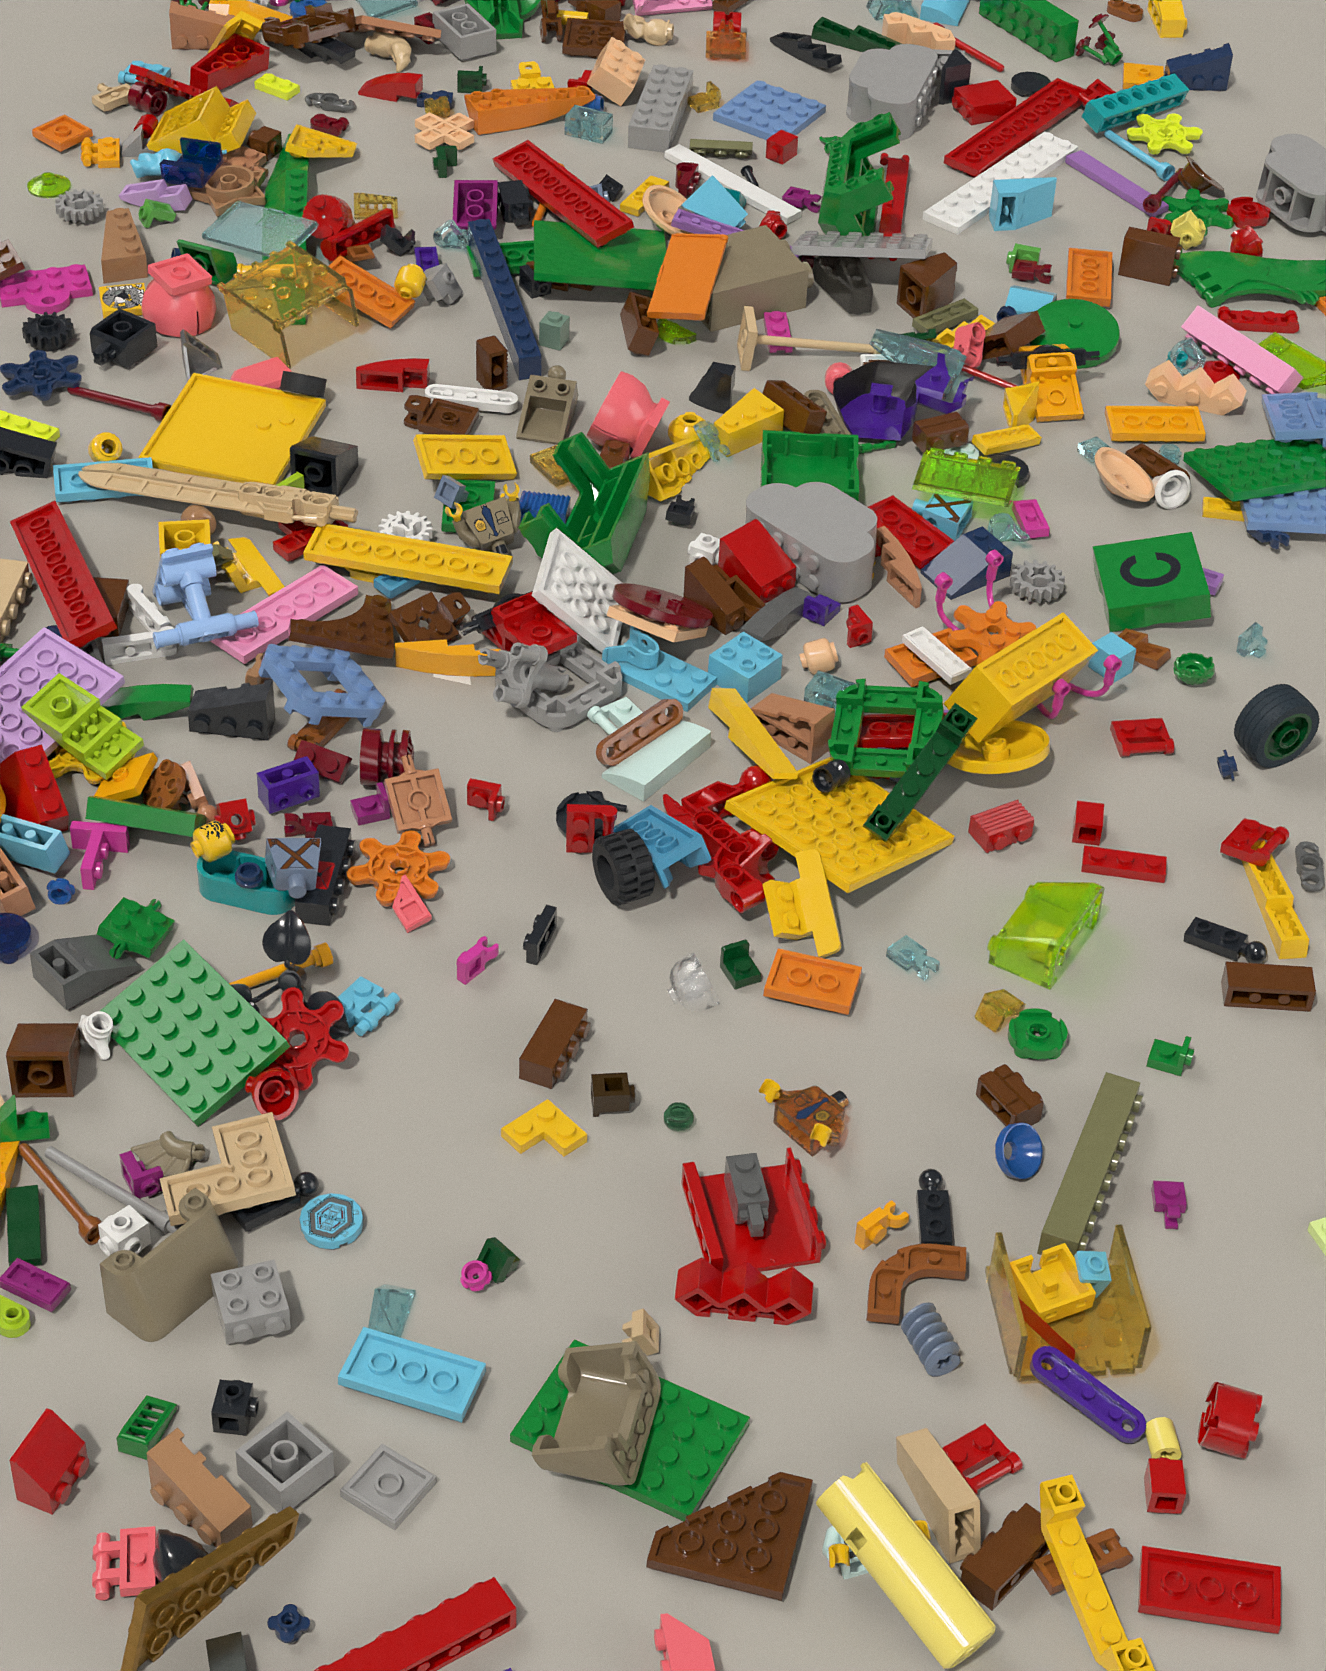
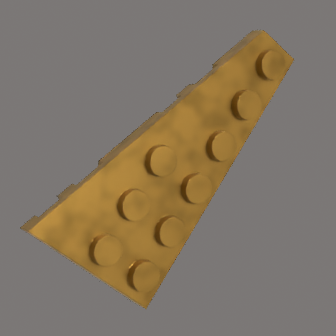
M291 1506L277 1514L273 1513L262 1523L253 1528H247L235 1539L228 1543L220 1544L216 1550L203 1558L195 1559L181 1571L168 1575L164 1581L154 1587L141 1591L134 1601V1610L131 1624L128 1628V1638L120 1671H137V1668L146 1660L150 1659L154 1663L163 1655V1649L171 1638L175 1635L178 1638L186 1635L222 1603V1598L219 1597L230 1586L238 1589L246 1582V1575L255 1564L258 1563L260 1566H264L293 1540L299 1513Z

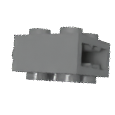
M275 1259L211 1274L212 1293L226 1344L244 1342L252 1338L278 1334L291 1329L289 1306Z

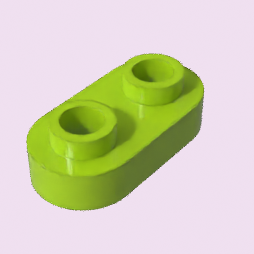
M0 1295V1334L8 1338H17L24 1335L31 1326L28 1309Z

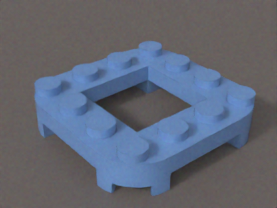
M269 644L258 671L260 677L272 678L285 695L287 702L284 709L289 714L298 712L307 716L310 719L309 724L319 725L322 716L356 717L363 727H368L372 725L373 720L378 718L385 703V698L365 675L362 668L350 658L348 651L331 650L318 646L308 648L297 645L290 647ZM298 670L321 671L328 681H339L348 693H335L333 691L314 692Z

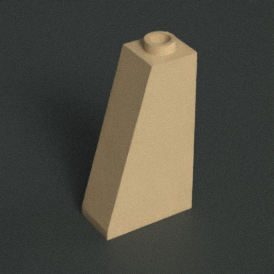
M927 1428L897 1436V1464L949 1564L964 1560L970 1553L976 1554L981 1549L979 1498Z

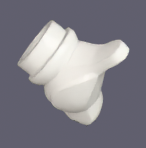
M101 1011L94 1012L90 1016L81 1015L79 1022L81 1038L90 1047L95 1049L101 1060L109 1059L110 1050L108 1044L113 1030L112 1018L107 1013Z

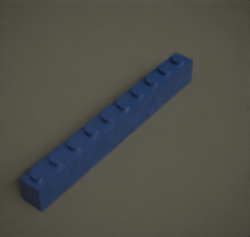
M490 219L468 221V244L519 380H526L530 378V375L541 376L542 355Z

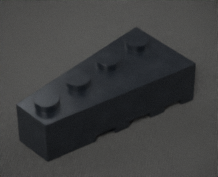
M0 427V475H3V473H14L15 476L48 478L54 462L57 442Z

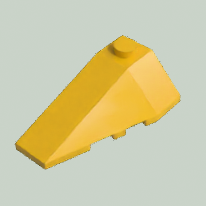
M703 433L649 453V496L661 502L681 492V488L692 479V475L712 455Z

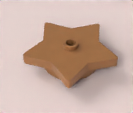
M238 165L215 166L213 170L204 176L202 183L205 185L203 188L190 187L188 190L192 199L209 203L215 215L221 216L239 206L266 204L265 195L260 190L266 178L265 171H251L246 167Z

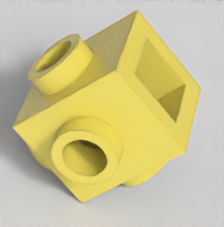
M1190 210L1173 220L1170 232L1173 236L1181 238L1180 245L1187 250L1192 246L1197 247L1203 242L1206 227L1204 222L1198 219Z

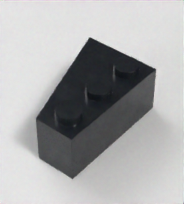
M273 679L265 680L264 684L258 685L243 683L238 688L227 689L226 686L196 690L188 709L189 731L269 740L275 723Z

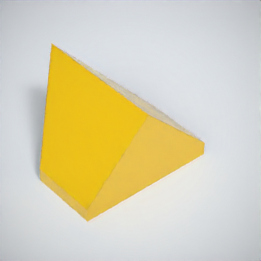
M1040 381L1005 388L1003 411L1009 428L1030 424L1034 420Z

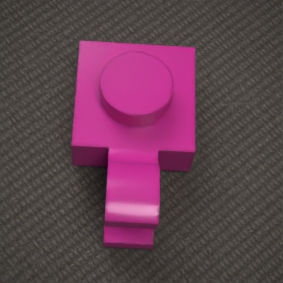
M483 936L468 951L461 953L456 962L457 980L466 985L484 971L485 963L499 954V944L496 943L492 947L487 948L488 938Z

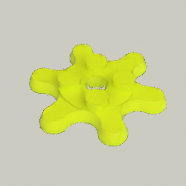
M1174 113L1168 114L1165 119H1154L1148 114H1139L1136 119L1141 127L1127 129L1128 139L1147 142L1150 154H1159L1162 149L1170 148L1182 154H1189L1193 144L1187 140H1198L1203 133L1202 129L1198 127L1182 126L1180 124L1182 117Z

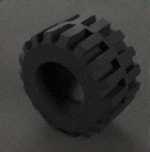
M625 829L599 837L594 841L592 861L595 876L602 892L612 904L616 906L648 897L653 893L655 873L652 858L646 844L633 829Z

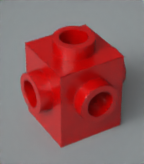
M247 799L216 804L218 815L214 816V820L219 821L221 824L226 823L231 829L235 841L246 839V833L252 832V826L256 825L253 809L248 810ZM232 816L238 819V825H234L231 822Z

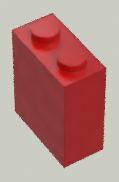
M999 80L956 87L952 97V106L971 126L997 120L1016 107L1017 98Z

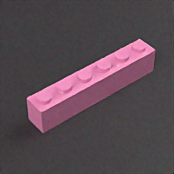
M1200 306L1195 308L1181 326L1187 333L1185 337L1195 345L1197 342L1201 343V348L1210 355L1216 353L1218 360L1226 365L1231 363L1234 365L1233 369L1241 376L1247 374L1250 376L1249 380L1256 386L1264 385L1267 387L1265 390L1269 394L1292 393L1303 379L1295 368Z

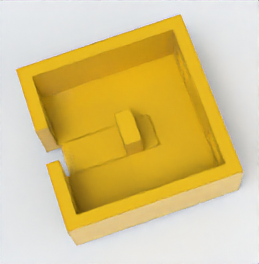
M1065 1243L1042 1251L1039 1262L1040 1270L1030 1271L1034 1259L1032 1255L1009 1262L1005 1278L1014 1293L1046 1323L1092 1308L1096 1292L1090 1283L1079 1281L1075 1258Z

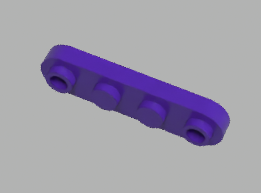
M1043 1346L1034 1352L1030 1361V1369L1032 1374L1119 1441L1134 1443L1142 1437L1146 1429V1420L1139 1410L1058 1349L1051 1346ZM1047 1363L1051 1366L1052 1369L1045 1370L1042 1368L1041 1364ZM1122 1424L1130 1425L1132 1431L1124 1430Z

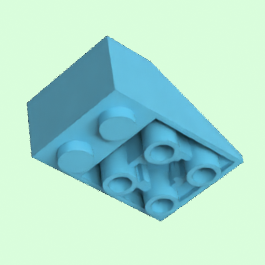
M1057 178L993 180L989 220L994 231L1017 230L1051 217Z

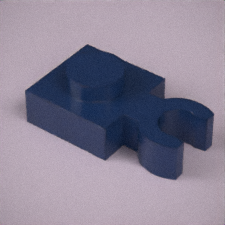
M440 90L432 92V94L420 92L418 95L417 107L431 106V109L452 110L453 92Z
M1272 530L1246 531L1259 542H1270V546L1274 549H1279V543L1289 546L1290 536L1286 533Z

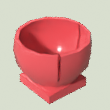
M188 253L149 264L148 273L154 279L148 284L143 295L141 304L143 318L155 323L156 331L160 334L180 337V332L183 329L192 336L199 335L210 329L217 309L215 296L209 286L212 284V276Z
M621 371L597 413L586 437L600 446H604L606 440H618L623 443H629L633 449L630 457H638L644 452L670 401L661 398L659 403H654L646 386L633 375Z

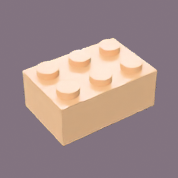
M611 37L600 52L587 84L621 107L634 90L645 59L638 52L626 47L622 41Z

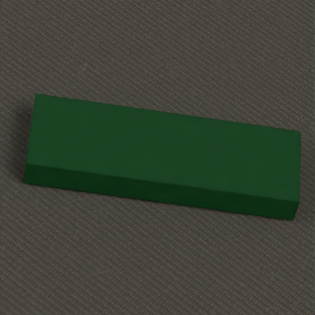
M38 1185L6 1188L9 1266L17 1258L34 1266L42 1265Z

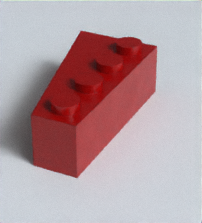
M234 33L191 66L190 86L205 92L216 86L219 90H222L265 71L269 65L270 48Z

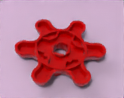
M290 987L281 995L283 1006L281 1013L274 1018L263 1017L287 1040L290 1047L262 1072L270 1068H286L297 1080L299 1091H305L313 1083L312 1069L317 1062L330 1060L335 1063H342L349 1055V1048L346 1043L332 1039L329 1034L331 1026L342 1018L344 1008L339 1001L332 1000L326 1002L317 1010H309L304 1006L302 991L298 988ZM297 1034H303L306 1042L293 1047L290 1044L292 1037Z

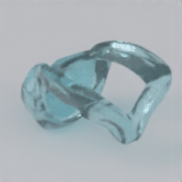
M448 220L433 233L435 244L441 248H463L466 250V246H469L468 231L459 229L454 220ZM451 228L452 230L442 239V233Z
M1192 337L1178 342L1169 353L1171 363L1183 376L1199 367L1203 368L1206 361V356L1203 355ZM1182 349L1189 359L1196 362L1195 365L1188 369H1182L1176 365V358Z
M997 513L990 518L987 531L1000 542H1026L1030 540V536L1015 524V521L1009 514Z

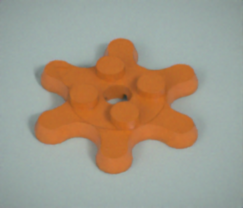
M1002 601L994 602L986 613H979L966 605H961L954 611V618L962 623L965 629L951 632L947 642L954 648H973L978 653L977 664H980L1037 628L1032 622L1017 623L1007 617V605Z
M405 831L402 833L399 842L394 845H383L375 838H365L360 842L359 848L362 854L370 860L364 865L349 868L347 878L351 884L356 886L373 884L374 888L378 889L376 891L377 901L385 907L393 905L401 884V877L404 875L407 876L417 894L425 899H431L436 896L439 886L428 874L445 870L450 863V855L444 851L422 852L418 848L421 842V835L416 831ZM397 867L404 868V870L398 871L397 874L395 873Z

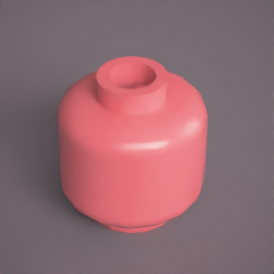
M842 362L830 365L825 373V386L827 390L833 394L834 382L848 372L853 371L852 368Z

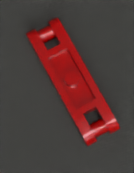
M1222 306L1217 310L1218 319L1237 331L1294 334L1299 331L1298 316L1294 310H1289L1285 313H1275L1272 311L1253 312L1251 310L1235 311L1230 310L1227 306Z

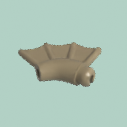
M172 1131L162 1133L158 1140L131 1148V1151L139 1157V1160H142L146 1170L160 1166L163 1171V1177L188 1172L191 1162L203 1160L206 1152L203 1144L179 1140Z

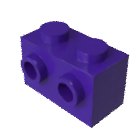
M307 756L257 773L258 798L269 814L320 797L319 772Z

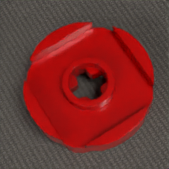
M1237 197L1231 200V204H1228L1226 214L1233 218V222H1235V226L1238 228L1246 225L1266 226L1270 209L1265 205L1253 202L1252 197Z

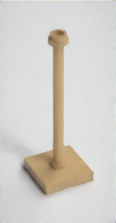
M744 306L737 339L739 362L743 371H750L754 349L757 344L882 354L883 344L875 340L873 344L758 335L754 309L751 306Z

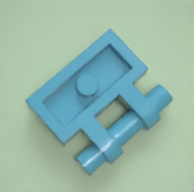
M361 976L338 996L345 1008L349 1027L351 1028L355 1024L354 1031L359 1036H363L367 1031L371 1032L376 1028L378 1021L383 1016H388L394 1011L395 1005L400 1001L399 996L394 992L384 997V988Z

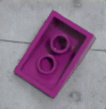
M454 180L452 229H468V221L490 219L493 229L496 230L499 201L498 180Z

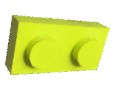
M266 73L254 81L255 89L287 101L300 93V85L270 73Z

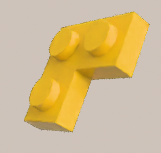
M548 1099L501 1128V1137L520 1154L540 1141L545 1140L565 1157L587 1142V1133Z

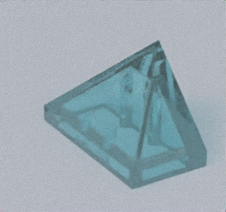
M388 1284L375 1288L368 1328L401 1338L416 1290Z

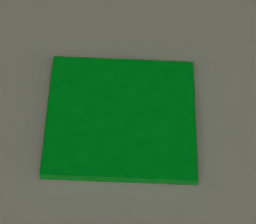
M534 220L535 281L654 291L666 254L664 231L632 228L624 235L618 236L610 240L606 245L597 248L567 223Z

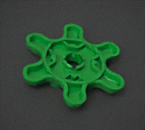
M1191 188L1186 192L1183 199H1176L1171 196H1165L1162 201L1169 205L1168 210L1172 212L1166 214L1163 219L1173 223V220L1191 210L1198 219L1204 222L1206 227L1204 236L1208 234L1207 228L1210 226H1217L1223 229H1231L1234 226L1233 218L1222 214V212L1227 211L1229 204L1226 198L1208 200L1201 197L1198 189Z

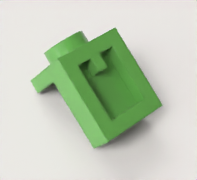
M145 199L143 206L139 209L138 216L143 226L150 228L153 218L160 222L165 220L173 222L176 213L170 204Z
M1015 243L1013 251H1009L1006 264L1010 265L1009 273H1012L1016 259L1038 261L1039 265L1041 248Z

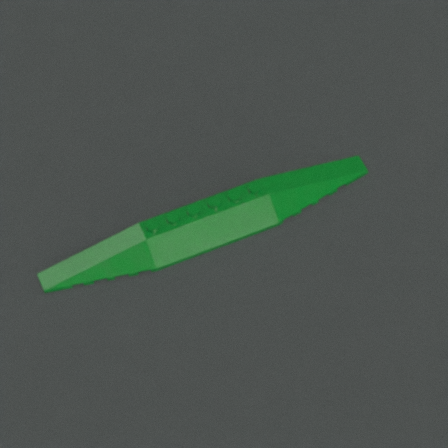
M291 134L287 136L265 188L266 204L264 205L262 263L264 266L306 265L307 267V230L303 225L302 215L309 196V157L302 156L298 158L285 151ZM269 280L282 324L306 325L307 280Z

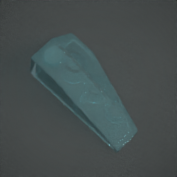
M881 329L875 330L869 343L891 362L936 366L938 352L945 354V363L951 378L943 392V401L947 398L967 358L959 350L952 349L947 345Z

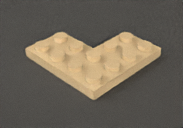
M272 1112L212 1126L221 1163L160 1178L171 1226L187 1222L180 1215L179 1202L194 1188L200 1190L211 1200L217 1216L296 1195Z

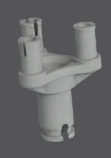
M517 642L513 644L511 652L483 648L480 650V653L487 654V656L478 654V661L481 665L495 667L505 676L509 687L504 685H497L495 687L493 697L497 702L510 703L513 707L523 709L529 704L530 696L534 689L558 693L567 687L569 675H562L566 669L545 663L548 652L544 646L537 644L529 646Z

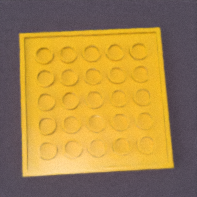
M830 757L797 770V779H776L726 800L724 808L762 835L766 834L775 844L794 857L796 852L810 849L817 850L822 857L826 879L847 893L951 845L955 837L913 809L897 832L888 841L884 842L865 829L863 824L878 804L881 805L889 792L867 777L851 775L847 784L836 787V789L824 793L819 791L813 783V771L817 767L830 762Z

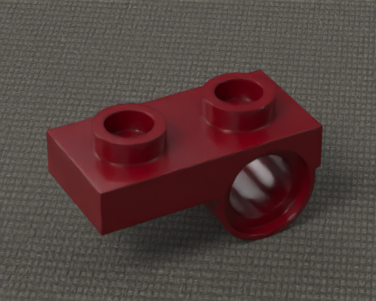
M681 162L676 165L675 187L678 189V193L686 199L695 192L696 185L699 186L701 181V173L698 172L699 164Z

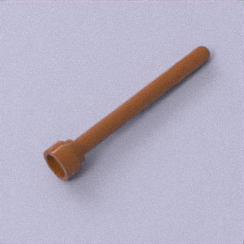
M27 1143L19 1144L18 1153L77 1221L79 1235L88 1245L98 1243L100 1239L98 1224L102 1223L100 1218L89 1216Z

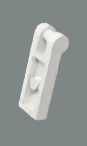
M131 584L127 587L128 597L131 599L129 601V610L149 632L158 631L164 626H171L167 616H163L158 611L156 604L150 602L145 597L143 587L140 584Z
M164 626L158 631L102 639L105 665L160 658L176 654L177 644L156 649L153 641V632L174 628L172 626Z

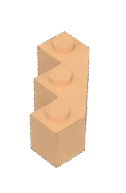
M892 12L884 14L883 36L902 44L920 45L936 50L955 49L956 40L951 30L904 13Z
M1170 360L1151 369L1145 383L1158 402L1177 406H1198L1199 411L1222 416L1242 406L1247 392L1234 374L1214 384L1202 367L1182 377Z

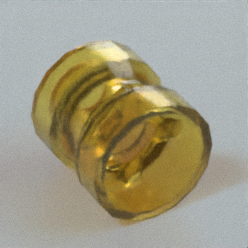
M440 96L435 100L433 98H426L424 100L426 114L430 112L436 116H450V106L446 96Z

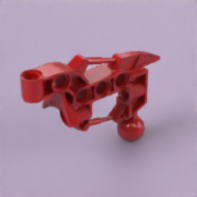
M758 765L745 769L741 774L739 783L732 786L717 781L682 798L681 806L668 794L663 795L665 813L698 832L704 839L712 860L698 865L699 874L715 878V886L722 898L726 899L740 913H744L765 901L762 883L775 880L769 874L767 864L777 855L779 846L766 834L762 835L754 828L740 834L722 819L726 815H733L724 809L726 800L773 781Z

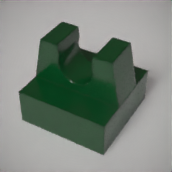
M496 1237L486 1239L477 1258V1261H481L488 1266V1271L492 1274L491 1280L495 1283L504 1282L507 1274L515 1271L521 1260Z

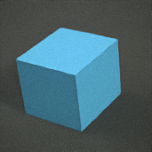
M1113 632L1092 643L1098 651L1089 660V668L1104 677L1106 668L1103 666V663L1108 656L1115 654L1122 661V666L1116 671L1113 683L1132 673L1136 653L1135 647Z

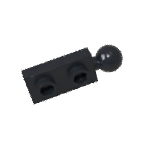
M1198 917L1194 918L1184 933L1183 942L1237 960L1241 953L1251 963H1261L1267 957V948L1262 942L1252 941L1247 943V934Z
M926 1169L920 1174L918 1180L922 1190H917L916 1193L919 1244L952 1246L948 1190H940L943 1185V1177L939 1171Z
M302 1172L294 1180L295 1196L255 1205L251 1208L231 1211V1213L245 1232L300 1206L301 1199L299 1195L304 1197L313 1195L319 1187L318 1178L311 1172Z

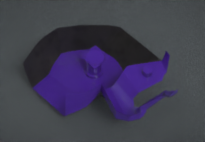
M938 352L936 366L888 361L867 363L835 381L833 395L839 415L852 435H858L859 438L901 441L915 421L917 405L945 414L952 413L966 405L967 395H965L969 381H973L974 376L960 382L952 403L943 401V392L951 377L946 367L945 354Z

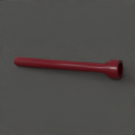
M1179 168L1156 194H1150L1144 199L1143 208L1146 212L1155 213L1161 207V200L1179 181L1178 175L1183 168Z
M82 387L67 388L68 393L71 395L148 413L156 421L162 422L171 408L170 404L163 402L151 405Z

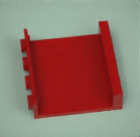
M791 1147L786 1148L785 1164L761 1168L769 1198L768 1219L764 1221V1234L757 1237L750 1236L747 1223L735 1224L724 1182L725 1173L699 1177L695 1162L682 1163L681 1185L703 1259L723 1274L745 1262H748L760 1272L820 1263L821 1251L826 1247L825 1235L823 1230H818L817 1211L815 1206H810L809 1187L807 1182H802L801 1163L799 1159L794 1158Z

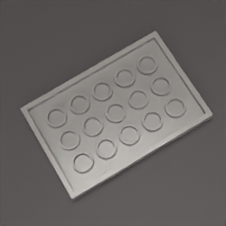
M805 231V234H802L792 245L791 252L794 255L925 259L932 248V238H927V234H914V237H905L904 233H893L891 237H885L884 233L879 232L870 233V236H862V232H849V235L841 236L838 231H828L825 235H818V231Z

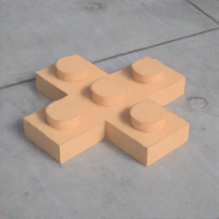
M429 112L415 119V127L421 130V132L415 134V143L423 146L425 149L431 150L436 146L446 143L450 146H457V149L461 150L474 143V135L467 132L474 128V120L461 113H457L444 120Z

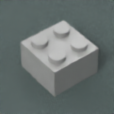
M288 1411L235 1451L238 1476L278 1512L289 1506L294 1508L334 1476L333 1451Z

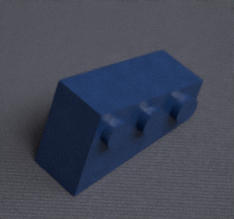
M1226 43L1223 44V47L1212 50L1210 48L1204 49V52L1194 55L1190 53L1166 60L1164 76L1175 73L1189 90L1227 91L1233 59L1230 44Z

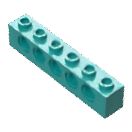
M1175 73L1162 76L1159 79L1149 80L1144 84L1134 85L1131 88L1090 100L1085 105V110L1081 117L1096 133L1137 120L1136 117L1139 114L1152 115L1179 106L1185 99L1189 89Z

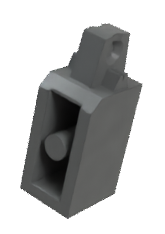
M757 1153L726 1156L724 1182L735 1224L747 1223L751 1237L763 1236L764 1221L768 1219L769 1198Z

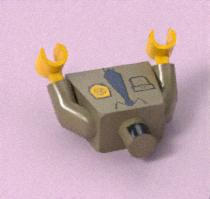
M514 482L515 491L513 493H508L507 484L503 486L504 493L509 496L508 500L504 496L463 511L460 504L454 502L457 508L455 514H452L450 508L446 507L445 513L449 517H453L452 523L459 539L470 547L478 548L481 551L489 552L493 550L494 553L510 555L507 545L514 542V535L519 531L518 527L522 516L519 498H516L519 493V486Z

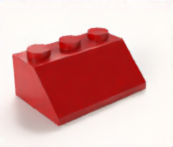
M42 744L15 751L0 763V785L6 798L4 814L57 829L61 832L67 831L69 814Z

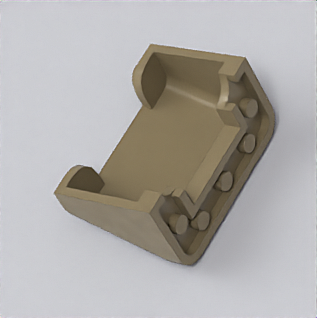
M197 1188L192 1189L179 1202L180 1215L187 1222L143 1258L130 1250H120L111 1254L100 1263L106 1313L146 1342H155L164 1338L213 1297L211 1274L239 1268L237 1256L211 1200Z
M637 1341L566 1348L562 1363H560L558 1368V1375L569 1393L555 1437L553 1438L551 1435L539 1436L533 1445L532 1457L543 1470L616 1486L632 1485L639 1471L660 1398L661 1384L659 1377Z

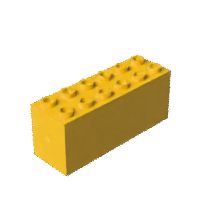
M1062 612L978 664L944 702V705L950 710L954 703L978 718L969 734L980 743L1054 695L1055 693L1052 691L1053 684L1061 678L1069 683L1097 653L1098 649L1068 616Z

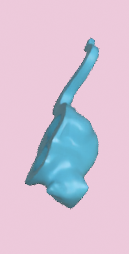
M209 143L202 147L198 158L204 159L210 150H216L220 155L227 154V150H221L216 144ZM165 148L155 154L141 153L138 156V161L132 159L130 164L136 177L141 178L144 176H162L189 161H182L183 154Z

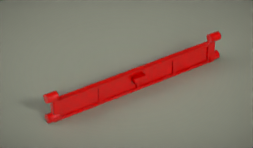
M882 153L880 156V164L883 166L888 165L885 183L891 181L894 186V190L891 193L893 200L882 204L879 233H884L885 237H891L893 233H901L910 160L908 155H903L901 158H891L887 153ZM889 258V260L895 262L897 258Z

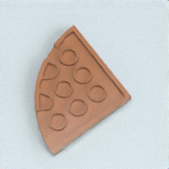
M364 15L355 16L357 32H383L399 35L404 39L422 37V40L434 42V38L441 37V30Z

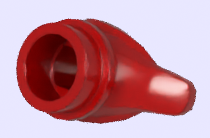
M769 210L759 227L766 225L779 239H782L787 233V225L780 217L781 213L779 211Z

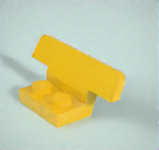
M240 11L223 26L207 53H210L234 33L253 40L260 30L263 21Z
M245 537L228 539L236 553H233L234 560L220 566L240 593L262 587L267 595L271 596L285 587L250 539Z
M810 849L795 853L800 874L799 879L790 883L769 880L763 883V889L774 937L798 940L813 935L818 957L824 958L837 953L841 949V940L822 857L817 850Z

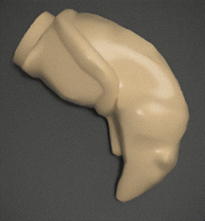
M631 13L626 14L623 20L624 30H627L628 34L635 39L642 38L655 46L665 45L669 40L673 39L674 24L670 23V20L666 22L662 19H651L650 22H646L643 17L632 15Z
M374 32L373 36L366 38L365 50L372 55L391 56L394 63H396V72H401L411 63V47L403 37L383 32Z

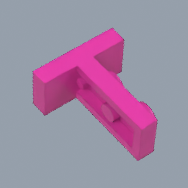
M72 821L71 823L72 849L86 850L80 868L82 887L86 890H94L97 879L102 878L103 859L107 860L109 852L128 853L130 847L128 826Z

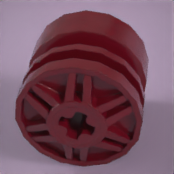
M363 728L360 746L361 785L376 786V783L381 782L383 774H387L388 778L396 777V774H403L405 771L401 757L405 755H412L414 762V745L410 730H403L401 742H398L397 730L392 729L388 742L384 741L382 729Z

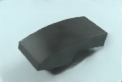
M241 1631L206 1640L210 1671H248Z

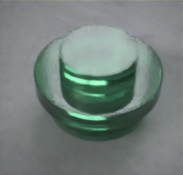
M675 1102L665 1110L663 1121L668 1128L675 1131H683L692 1126L694 1115L687 1104Z

